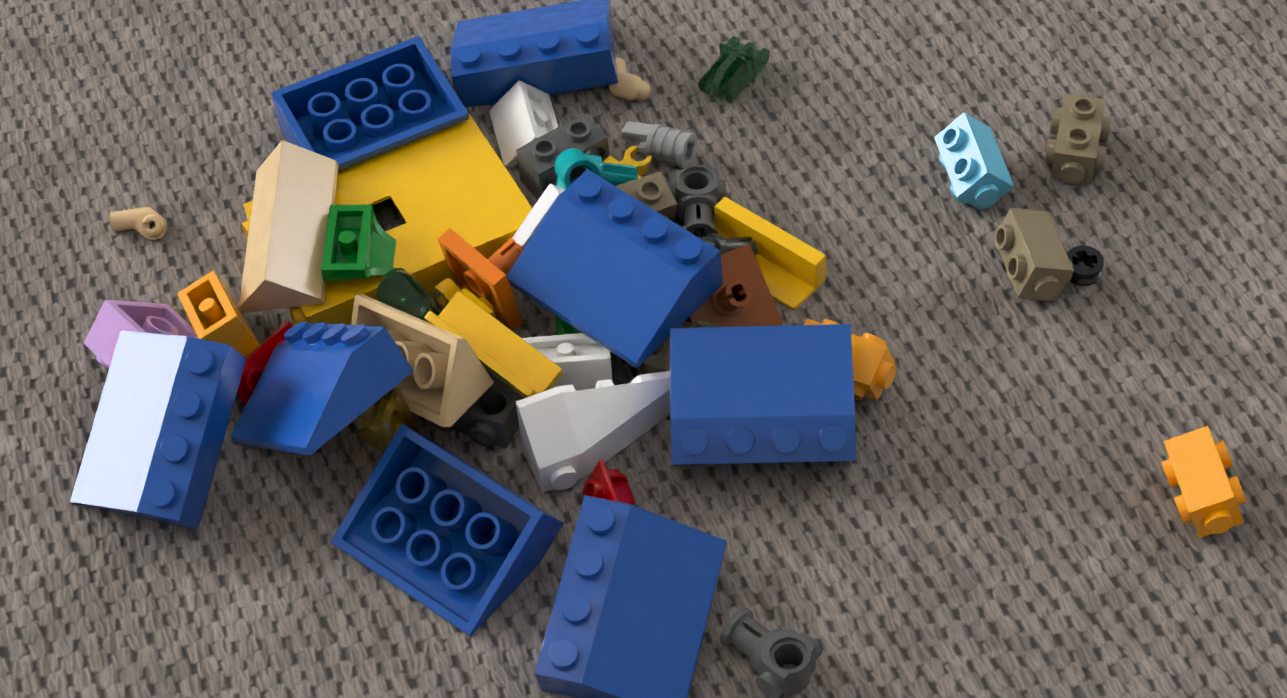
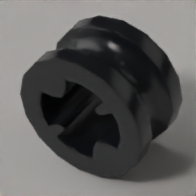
M1076 246L1067 252L1074 270L1070 282L1079 286H1089L1100 280L1104 266V257L1100 251L1090 246ZM1077 262H1084L1091 269L1084 270L1082 265H1077Z

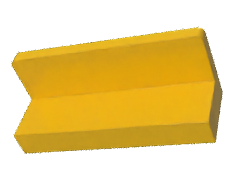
M724 197L714 206L715 226L717 227L718 234L725 238L751 237V241H755L757 247L756 260L774 300L791 310H796L826 280V255L727 197Z
M460 291L454 295L438 316L429 311L424 317L428 323L465 338L484 368L523 398L552 389L564 374L562 368Z

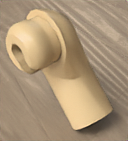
M616 58L618 83L609 85L611 94L629 101L634 99L639 102L645 101L651 91L650 84L647 81L641 80V77L627 73L625 61L621 58Z
M150 207L110 212L113 232L134 229L149 240H157L162 238L167 231L166 220Z

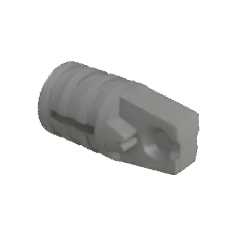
M627 121L621 131L623 147L629 148L635 145L637 146L638 155L645 158L650 155L653 161L657 160L661 163H668L669 165L685 169L696 153L697 136L695 133L679 129L675 130L660 124L653 125Z

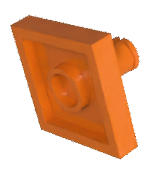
M449 228L437 240L454 282L461 290L467 288L478 299L483 297L488 300L496 311V319L511 331H514L524 321L507 274L524 250L519 243L516 244L515 240L510 238L487 259Z

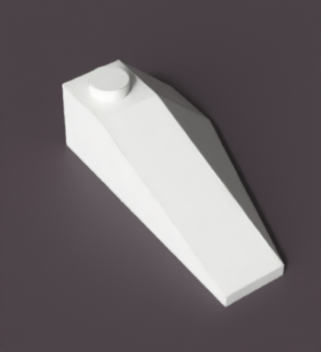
M670 371L638 375L631 383L614 385L611 379L599 380L595 388L578 391L575 390L573 384L557 386L516 401L523 454L542 493L552 489L566 490L572 487L577 480L593 472L599 460H603L605 463L671 414Z

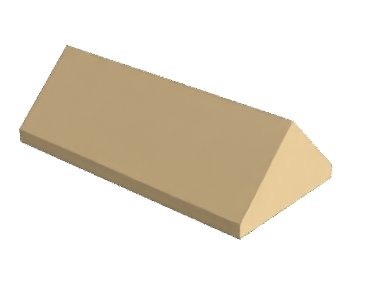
M282 140L257 169L239 301L241 313L324 304L326 281H323L321 266L330 205L335 204L339 167L336 160Z
M355 294L351 325L364 324L365 326L386 327L414 371L382 398L442 427H451L494 383L465 338L368 296Z

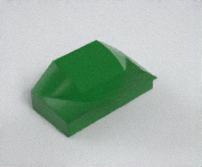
M372 204L330 205L321 266L323 281L362 279L372 275H392L396 239L387 234L378 224Z

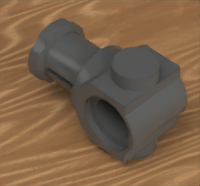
M694 165L688 166L683 170H675V181L667 182V185L677 202L676 217L684 223L682 228L697 236V228H700L701 237H705L707 234H718L717 227L713 224L715 220L714 206L726 197V181L718 180L717 169H709L704 166Z
M748 608L739 609L727 621L720 634V642L726 647L734 646L750 658V668L759 674L756 678V684L768 698H788L805 690L810 683V675L816 668V659L822 654L821 647L811 636L805 633L799 634L791 629H774L769 631L753 619V613ZM784 664H794L798 667L794 669H784L780 666Z

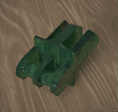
M735 36L730 38L726 45L723 43L719 44L720 56L705 72L698 83L700 91L710 94L713 90L715 98L720 100L726 98V101L730 104L749 82L755 84L757 75L765 67L770 56L768 49L762 48L757 50L753 43L747 42L742 44L740 39Z
M393 268L386 272L377 287L376 297L379 302L426 322L427 320L424 317L429 311H432L437 316L440 314L432 305L436 292L434 291L430 294L412 274L406 272L403 268Z

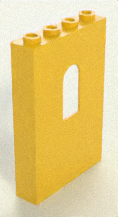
M470 114L468 120L338 171L334 205H375L391 198L406 222L385 231L396 239L392 275H372L362 279L326 281L324 304L288 308L294 325L303 321L307 323L325 322V324L344 323L345 325H351L355 294H363L394 308L435 291L434 287L446 278L454 281L437 240L449 228L487 259L515 235L532 210V207ZM253 200L243 204L247 221L242 223V228L247 240Z

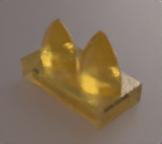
M399 388L390 390L354 420V422L363 426V428L358 430L360 437L380 450L382 455L401 424L420 432Z

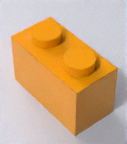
M214 270L177 293L199 339L228 344L244 357H247L260 346L244 313H241L239 310V303Z

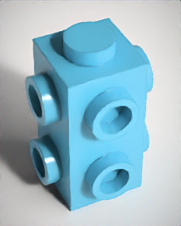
M964 112L934 137L940 151L939 161L947 170L952 183L950 190L960 203H968L979 210L988 209L1014 188L991 127Z

